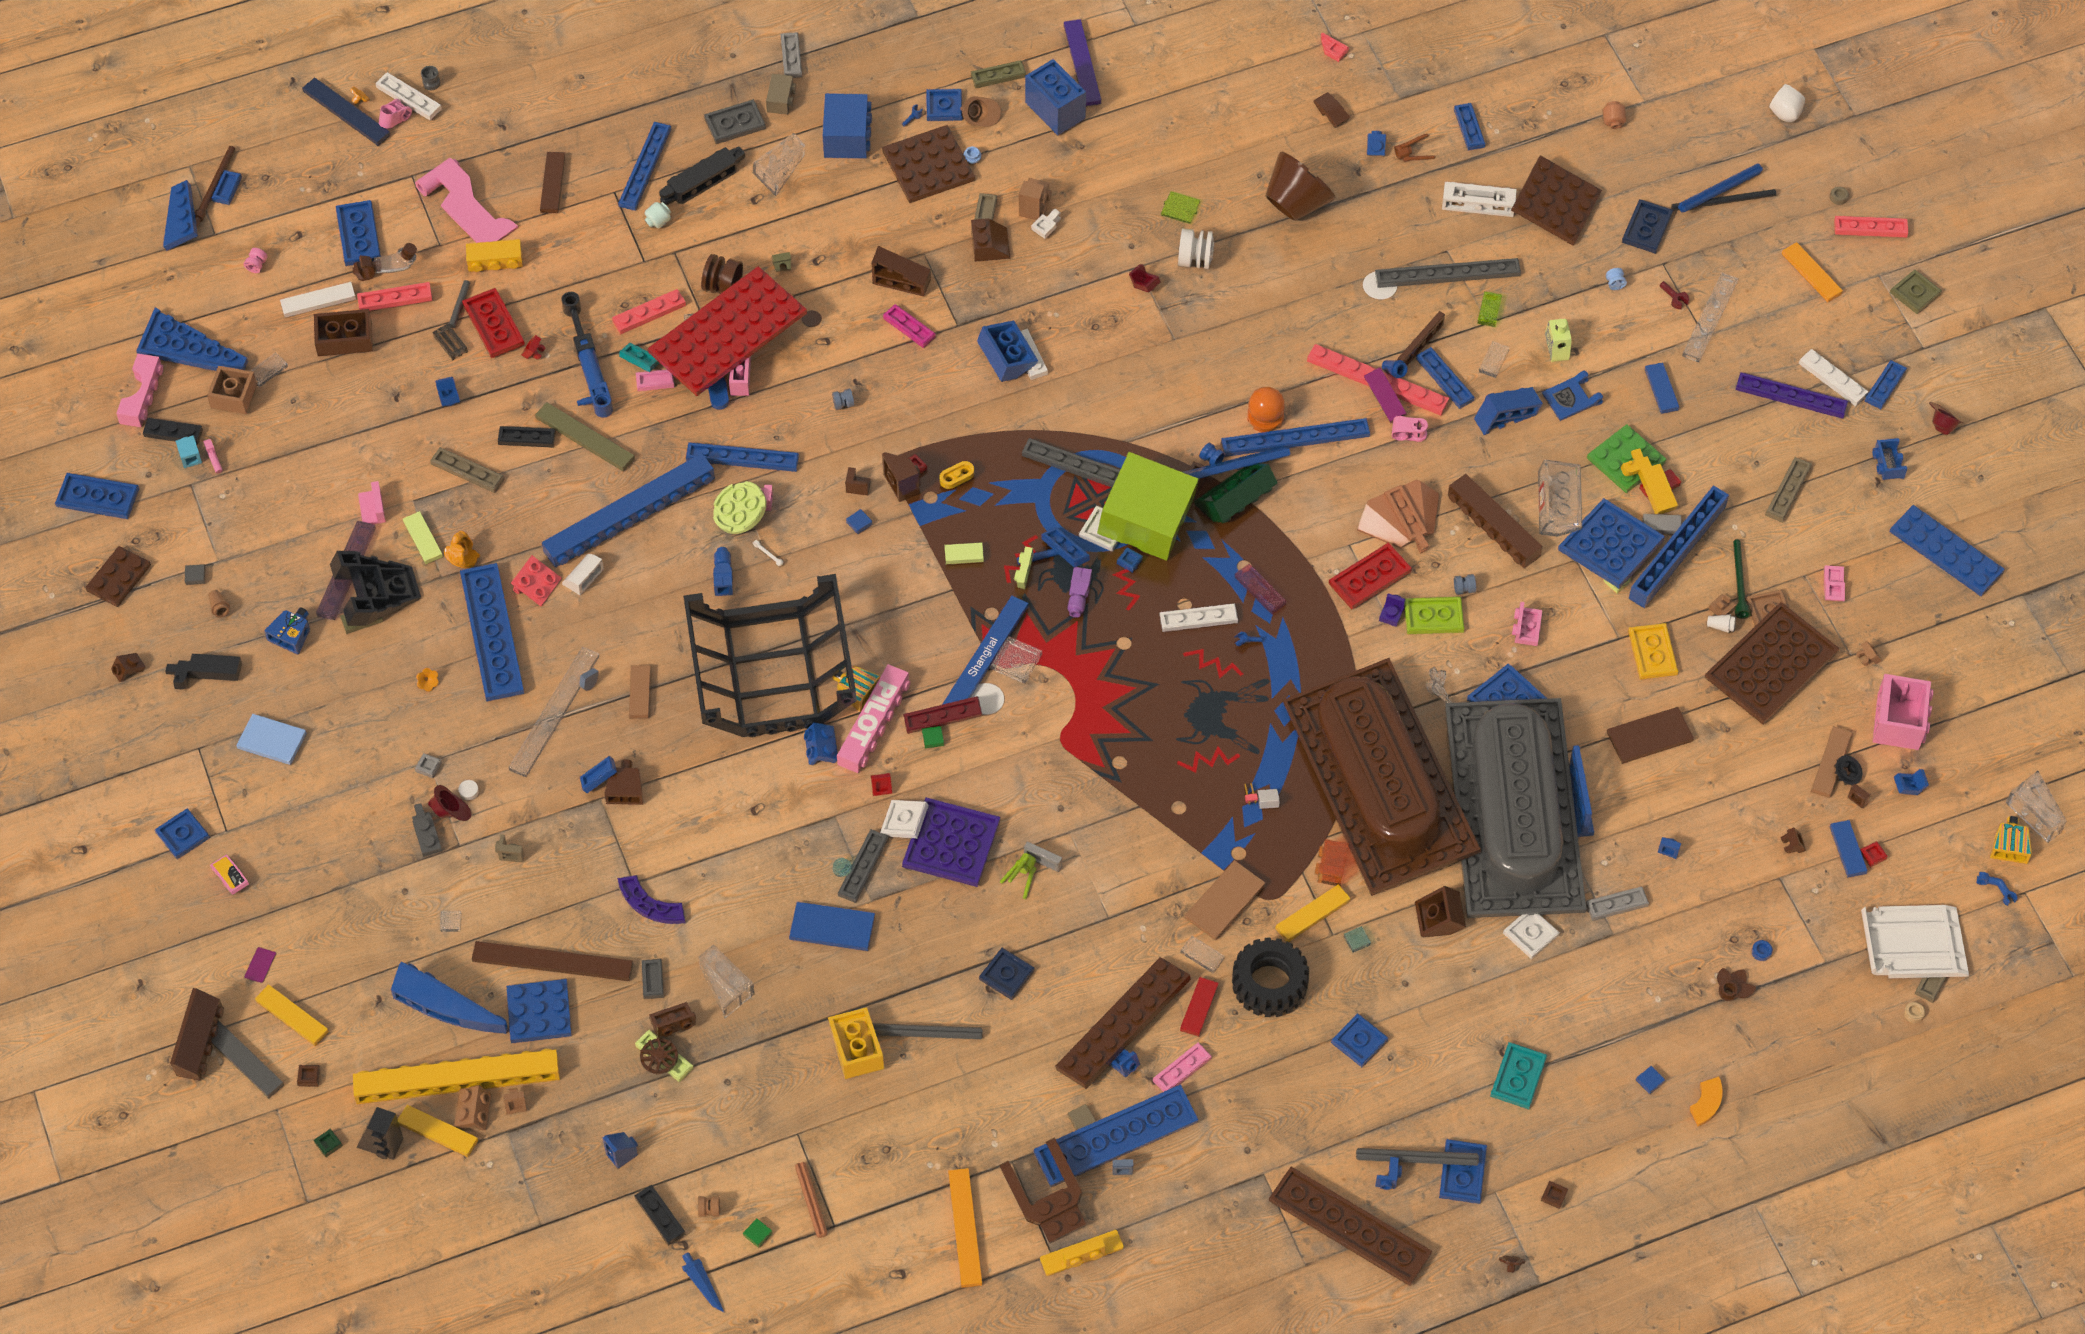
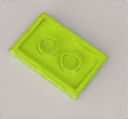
M1461 597L1404 598L1406 599L1404 610L1407 634L1464 633Z

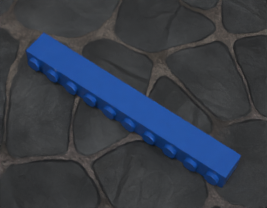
M701 453L542 542L543 552L555 568L564 565L570 559L582 555L586 550L598 546L601 542L614 537L620 531L630 528L640 520H645L654 512L661 511L672 502H677L681 497L693 493L703 485L709 484L715 479L714 468Z

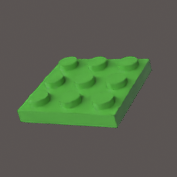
M1628 424L1587 455V459L1625 493H1628L1641 483L1638 474L1625 476L1621 471L1623 463L1633 461L1631 451L1640 448L1643 456H1648L1652 466L1657 464L1662 466L1666 463V458Z

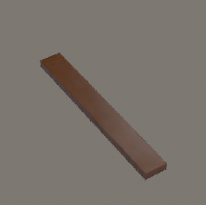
M475 941L472 954V962L630 981L633 960Z

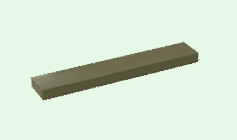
M547 402L535 414L536 419L622 471L635 459L634 455Z

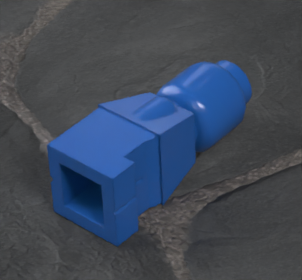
M719 547L714 553L715 568L713 569L715 596L733 595L732 567H730L731 554L726 547Z

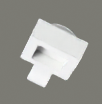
M1054 209L1048 216L1042 214L1031 225V230L1046 239L1057 228V223L1061 220V217H1059L1061 212Z

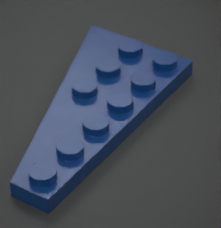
M154 308L136 350L137 354L156 356L160 360L216 371L218 366L245 370L248 363L247 357L230 348H225L218 341L207 338L205 334L185 323L174 320L170 315L161 313L157 308Z

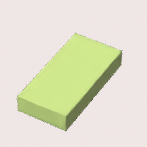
M982 543L945 545L946 564L984 562Z

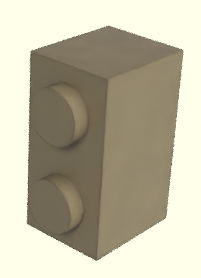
M772 74L766 99L767 112L788 115L789 108L793 106L792 94L796 92V83H793V76Z

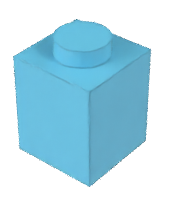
M194 436L183 437L175 441L184 468L202 463Z

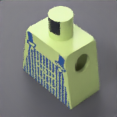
M1567 319L1548 321L1545 337L1551 362L1569 360L1572 340Z

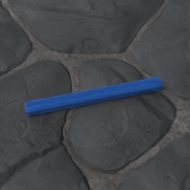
M1757 163L1680 202L1678 209L1681 212H1686L1755 177L1763 171V167Z

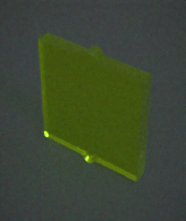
M1170 191L1167 200L1164 201L1161 216L1191 224L1194 215L1197 214L1200 200Z

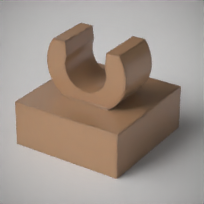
M1721 594L1709 605L1708 609L1717 616L1729 615L1735 610L1736 604L1726 594Z
M1868 641L1861 644L1864 650L1858 651L1856 655L1859 658L1866 655V659L1861 662L1864 666L1869 665L1871 661L1875 664L1882 661L1873 645Z
M517 1088L509 1089V1094H503L506 1114L527 1111L524 1091L518 1092Z

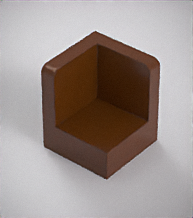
M848 467L845 481L846 493L868 496L871 479L856 476V468Z

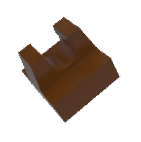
M1796 828L1788 829V833L1781 837L1783 843L1790 842L1788 846L1784 847L1786 853L1806 851L1802 835Z

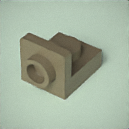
M501 834L500 840L496 841L495 852L498 853L499 860L523 862V847L517 844L507 845L505 835Z

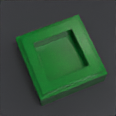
M941 726L922 729L925 749L944 746Z
M757 1218L743 1232V1236L758 1248L772 1234V1230Z

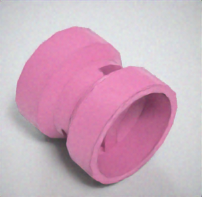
M252 248L249 257L246 258L243 265L248 271L259 273L262 269V264L265 263L268 256L263 250Z

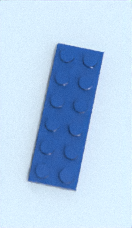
M1912 505L1890 529V533L1979 596H1982L2004 573L2005 569L1915 505Z

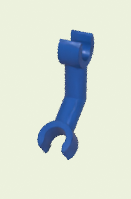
M1979 872L1977 884L1998 886L2004 896L2003 903L2007 906L2010 903L2007 897L2012 898L2014 902L2017 901L2016 893L2008 889L2003 879L1991 877L1986 872Z

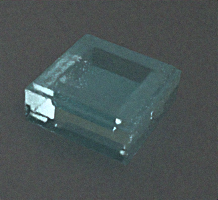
M1362 926L1344 933V939L1352 953L1371 944Z

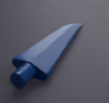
M689 1252L685 1253L682 1256L686 1263L682 1267L683 1271L686 1272L711 1306L724 1312L702 1265V1261L700 1259L693 1260Z

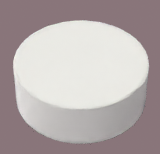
M472 780L463 781L458 788L460 797L464 800H473L479 793L478 785Z

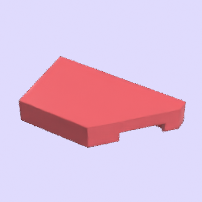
M1321 33L1324 54L1339 62L1347 54L1349 47L1325 33Z

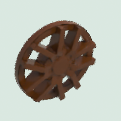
M657 1037V1039L648 1040L640 1050V1061L648 1072L664 1074L672 1070L676 1065L678 1051L671 1040ZM658 1043V1048H654L653 1044ZM675 1052V1057H671L670 1055ZM644 1054L651 1055L648 1057H643ZM666 1060L671 1061L672 1064L669 1065V1064L666 1062ZM645 1061H651L649 1066L645 1064ZM654 1063L657 1064L656 1070L652 1069ZM661 1064L667 1067L665 1069L660 1070Z

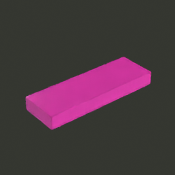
M896 304L883 314L884 320L922 348L936 337L933 331Z

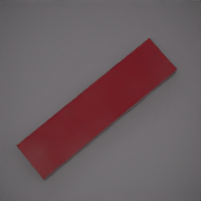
M976 696L905 713L903 716L907 733L910 734L922 731L924 728L938 727L980 717L983 714L979 697Z

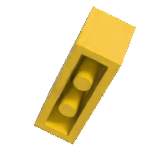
M520 239L466 244L468 271L479 272L523 267Z

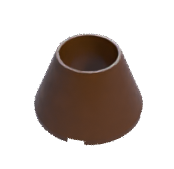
M1280 152L1265 195L1280 212L1296 221L1336 198L1332 190L1318 176L1315 177L1308 171L1309 168L1291 155Z

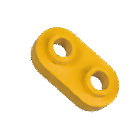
M962 461L942 471L939 477L941 486L946 489H952L972 479L974 476V466L968 461Z

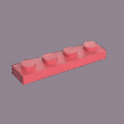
M1835 216L1834 219L1835 235L1906 238L1908 236L1907 219Z
M430 282L357 294L359 310L369 309V311L433 301Z
M678 289L618 314L612 317V321L621 335L685 307L686 302Z

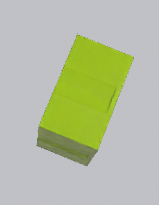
M1128 452L1102 509L1097 534L1120 543L1132 545L1143 552L1167 561L1176 541L1179 528L1184 523L1193 503L1199 479Z

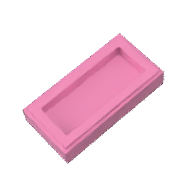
M667 369L636 373L638 391L674 388L673 375Z

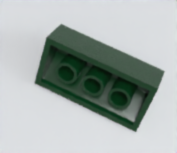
M1258 463L1240 468L1195 500L1194 503L1213 522L1226 523L1231 520V516L1235 513L1244 511L1245 506L1258 501L1259 496L1270 492L1273 489L1272 487L1278 484L1269 464Z

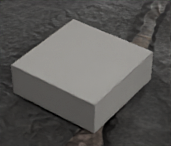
M423 753L415 767V772L433 778L442 763L441 759Z

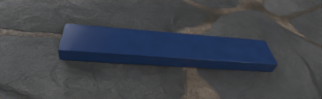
M315 77L302 87L304 93L377 146L390 136V131L381 127L379 123Z

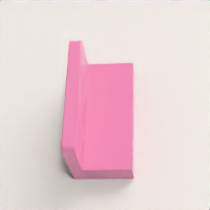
M378 481L371 482L372 491L358 494L364 526L386 522Z

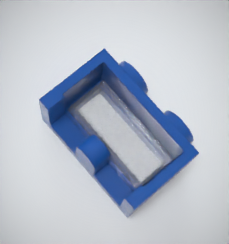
M1899 438L1877 440L1875 448L1872 449L1873 458L1878 461L1877 473L1882 475L1883 480L1905 478L1907 466L1901 465L1903 454L1897 451L1900 442Z

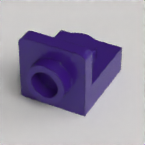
M1388 593L1379 621L1397 627L1405 608L1406 599L1399 595Z

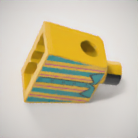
M852 666L857 701L852 706L861 712L879 681L880 675ZM840 671L832 676V679L838 682L837 690L849 689L847 672Z
M2009 816L2007 823H2000L1997 829L1990 858L2028 864L2032 853L2029 829L2026 826L2019 825L2018 817Z

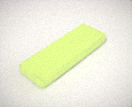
M420 511L403 518V523L424 563L428 564L442 558L443 555Z
M648 1030L635 1043V1046L641 1050L648 1040L657 1039V1036ZM658 1043L653 1044L654 1048H658ZM675 1052L672 1053L670 1056L674 1058ZM678 1054L676 1065L668 1073L678 1082H681L694 1068L691 1063ZM666 1060V1062H667L669 1065L672 1064L671 1061Z

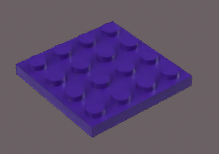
M925 797L924 802H927L929 806L918 838H911L902 867L978 887L1001 821L1000 817Z

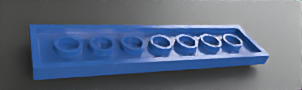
M497 563L460 570L486 702L524 694Z
M1180 1084L1056 1139L1074 1177L1198 1123V1118ZM1047 1144L1035 1148L1033 1152L1050 1187L1065 1182Z

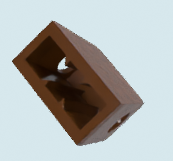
M622 760L621 768H616L617 772L609 777L605 789L606 804L643 805L640 772L638 768H632L633 762L631 760Z

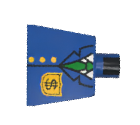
M302 607L295 614L287 610L283 611L265 629L267 641L298 655L310 632V626L306 620L309 615L308 611Z

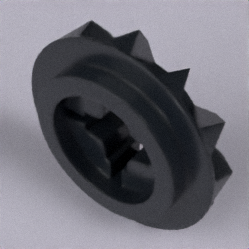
M1849 755L1838 758L1834 765L1836 768L1834 774L1838 775V781H1843L1844 785L1851 786L1859 783L1863 774L1860 763ZM1845 768H1848V771L1850 772V774L1847 775V771L1844 770V769H1845Z

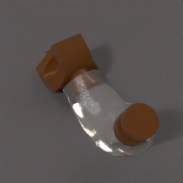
M406 243L396 253L374 257V261L369 256L360 255V262L353 264V274L357 276L358 280L367 281L375 276V271L376 273H394L409 269L416 260L415 253L417 248L412 243Z

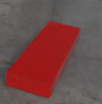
M1199 977L1180 1031L1200 1036L1216 994L1218 982Z

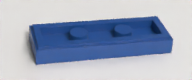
M1472 103L1455 105L1454 112L1467 150L1485 148V141Z
M1890 360L1866 396L1865 402L1881 410L1907 368Z
M1663 362L1645 366V372L1660 413L1678 411L1679 404Z
M1055 527L1041 534L1042 540L1074 568L1090 560V555L1059 528Z
M1850 821L1831 823L1830 830L1847 878L1867 874V868Z

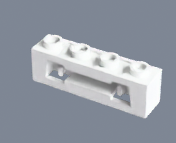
M1445 182L1442 210L1513 217L1514 212L1511 211V208L1516 200V189ZM1452 202L1464 203V206L1452 205ZM1493 206L1495 208L1504 207V210H1495Z

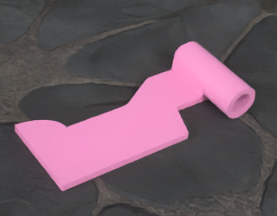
M448 158L415 182L417 189L423 196L429 195L438 187L444 185L450 193L441 204V207L476 243L500 241L518 228V225L509 219L498 218L495 220L473 197L470 177L460 167L456 159Z

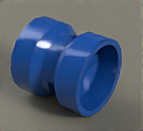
M1209 442L1203 447L1199 457L1204 461H1209V464L1212 465L1222 462L1225 452L1220 449L1217 450Z

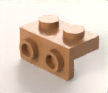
M481 1086L460 1089L454 1127L458 1129L476 1127L481 1131L486 1130L491 1093Z

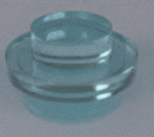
M839 858L833 863V872L838 877H844L852 870L851 862L845 858Z

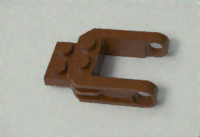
M1055 1137L1045 1143L1067 1188L1060 1189L1036 1201L1034 1205L1030 1204L1009 1161L999 1165L1026 1221L1040 1225L1050 1244L1087 1225L1078 1208L1082 1197L1081 1188Z

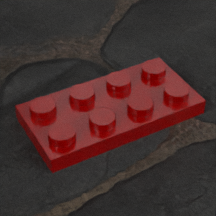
M496 288L462 301L491 358L525 345L524 339Z
M1388 542L1329 579L1328 584L1352 610L1411 573L1412 568Z

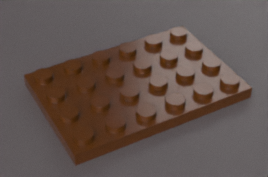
M1780 602L1705 674V678L1764 725L1839 652L1840 648Z

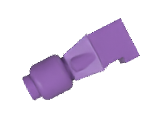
M1079 567L1073 569L1069 592L1071 597L1067 607L1069 615L1072 617H1080L1084 612L1085 599L1088 597L1092 579V569Z

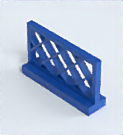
M1577 745L1573 746L1569 762L1578 837L1593 836L1592 810L1580 747Z

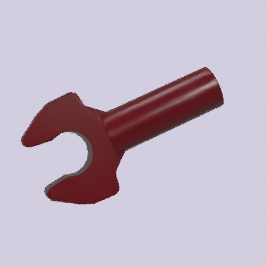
M1665 281L1660 284V287L1672 297V307L1681 310L1683 304L1679 300L1683 301L1686 305L1689 304V296L1686 292L1677 293Z

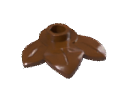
M1722 968L1717 974V981L1720 985L1718 992L1720 997L1726 1001H1733L1736 998H1748L1755 992L1756 987L1746 983L1747 976L1744 969L1730 974L1729 971ZM1729 990L1732 994H1728L1725 991Z

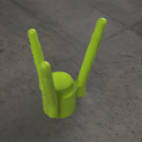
M1028 853L1022 854L1021 858L1016 861L1015 865L1000 880V883L1003 884L1007 879L1011 883L1019 872L1023 874L1029 872L1023 899H1026L1036 871V867H1034L1036 859Z

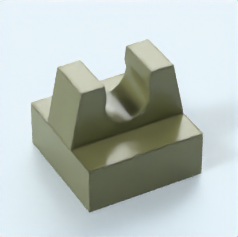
M790 252L771 256L776 272H780V264H785L786 269L791 270Z

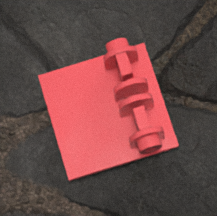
M531 555L511 584L514 587L513 591L519 594L522 592L539 606H542L562 578Z

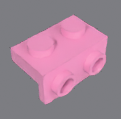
M1520 602V607L1515 609L1514 619H1518L1517 624H1513L1512 635H1515V643L1532 646L1538 645L1542 610L1524 608V602Z

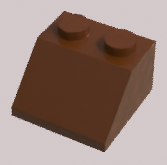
M989 218L971 220L975 262L1011 259L1007 227Z
M887 452L882 453L883 475L898 501L901 502L918 495L919 486L921 485L919 479L921 474L918 466L914 465L911 459Z
M1443 886L1415 901L1421 937L1452 935L1466 927L1459 891Z

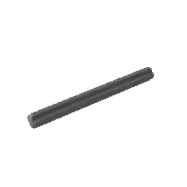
M872 1023L876 1035L958 1039H982L983 1029L981 1027Z
M1357 1148L1356 1150L1357 1160L1390 1162V1157L1399 1158L1398 1162L1473 1166L1479 1164V1155L1477 1153Z

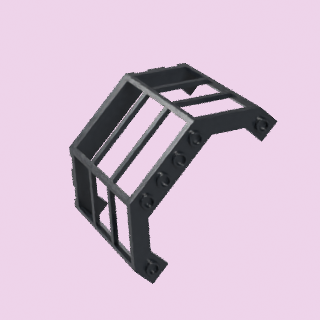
M836 574L817 576L818 587L813 589V594L809 597L804 596L798 600L729 610L718 608L714 610L704 603L702 593L683 596L702 724L741 737H756L763 734L772 735L783 731L793 732L797 729H808L813 723L824 724L857 701ZM834 596L838 624L809 644L804 616ZM692 617L724 628L728 656L695 644ZM798 619L803 647L739 657L734 656L730 628ZM840 631L844 660L815 680L810 652ZM697 652L730 664L734 692L701 681ZM804 654L809 683L740 693L736 664ZM846 667L849 689L836 691L837 701L820 712L816 687ZM702 688L735 699L739 723L721 718L720 708L705 710ZM810 690L814 714L745 724L741 700Z

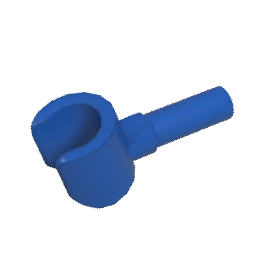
M913 105L912 114L902 125L905 127L914 118H921L923 108L917 111L918 105Z
M1240 632L1234 636L1240 639L1235 642L1237 646L1250 641L1262 642V637H1250L1245 632Z

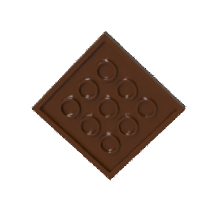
M948 125L882 147V152L909 203L975 181V175Z
M1540 155L1511 211L1565 242L1574 245L1602 190Z

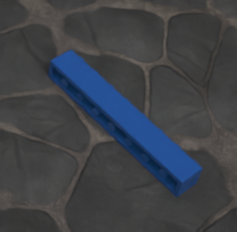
M1714 485L1632 585L1629 594L1631 601L1643 608L1648 605L1726 508L1729 494Z

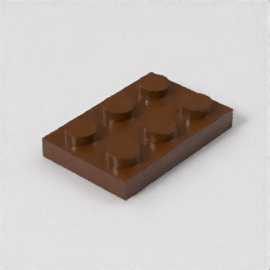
M118 546L85 587L86 591L118 607L151 566L150 561Z

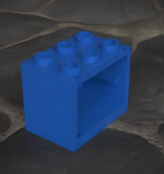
M1054 59L1025 75V103L1057 136L1086 118V91Z
M825 93L823 119L824 158L867 159V151H870V141L867 140H870L871 127L868 126L872 123V113H869L871 112V101H868V94Z

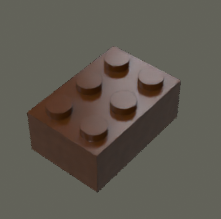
M369 309L314 314V342L317 355L328 356L373 352L372 320Z

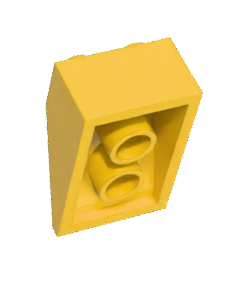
M867 1007L828 1017L845 1079L884 1069L883 1054Z

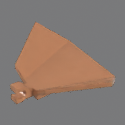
M1417 479L1403 486L1399 485L1387 490L1384 494L1367 501L1357 531L1383 542H1389V544L1398 548H1402L1415 540L1421 554L1427 551L1429 547L1424 536L1434 533L1439 493Z

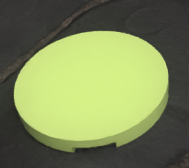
M745 481V483L731 484L717 496L713 504V519L724 532L730 534L744 533L756 526L762 519L766 510L765 494L752 482Z

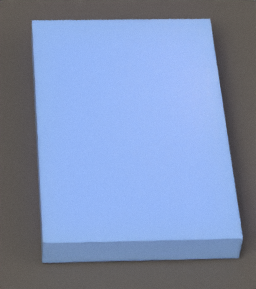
M252 714L236 746L237 749L291 765L307 733L304 729Z

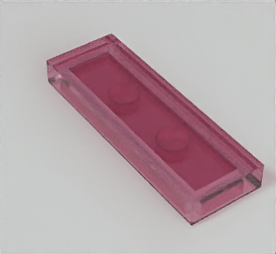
M1250 564L1235 573V578L1271 614L1286 605V600Z

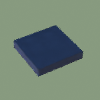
M1001 948L981 973L979 980L1012 1000L1035 971V968L1006 949Z

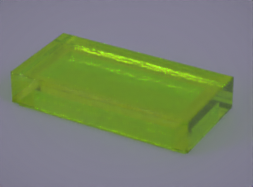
M1484 291L1477 324L1491 327L1496 326L1502 299L1501 294Z

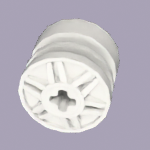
M1182 228L1178 266L1190 267L1192 260H1196V266L1200 269L1201 261H1205L1204 269L1209 270L1214 252L1213 232L1208 231L1207 239H1203L1204 231L1201 230L1199 238H1195L1193 229Z

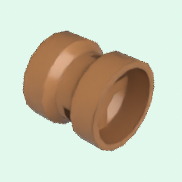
M698 1196V1217H705L706 1215L720 1216V1197L712 1196L711 1198H706L705 1196Z

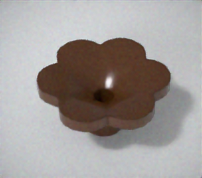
M1506 1255L1499 1257V1261L1507 1264V1272L1514 1273L1516 1265L1525 1264V1260L1520 1257Z

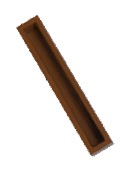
M1464 474L1449 485V499L1456 503L1465 515H1469L1475 524L1487 533L1490 539L1495 540L1504 552L1512 556L1515 563L1526 568L1541 557L1543 546L1467 474Z

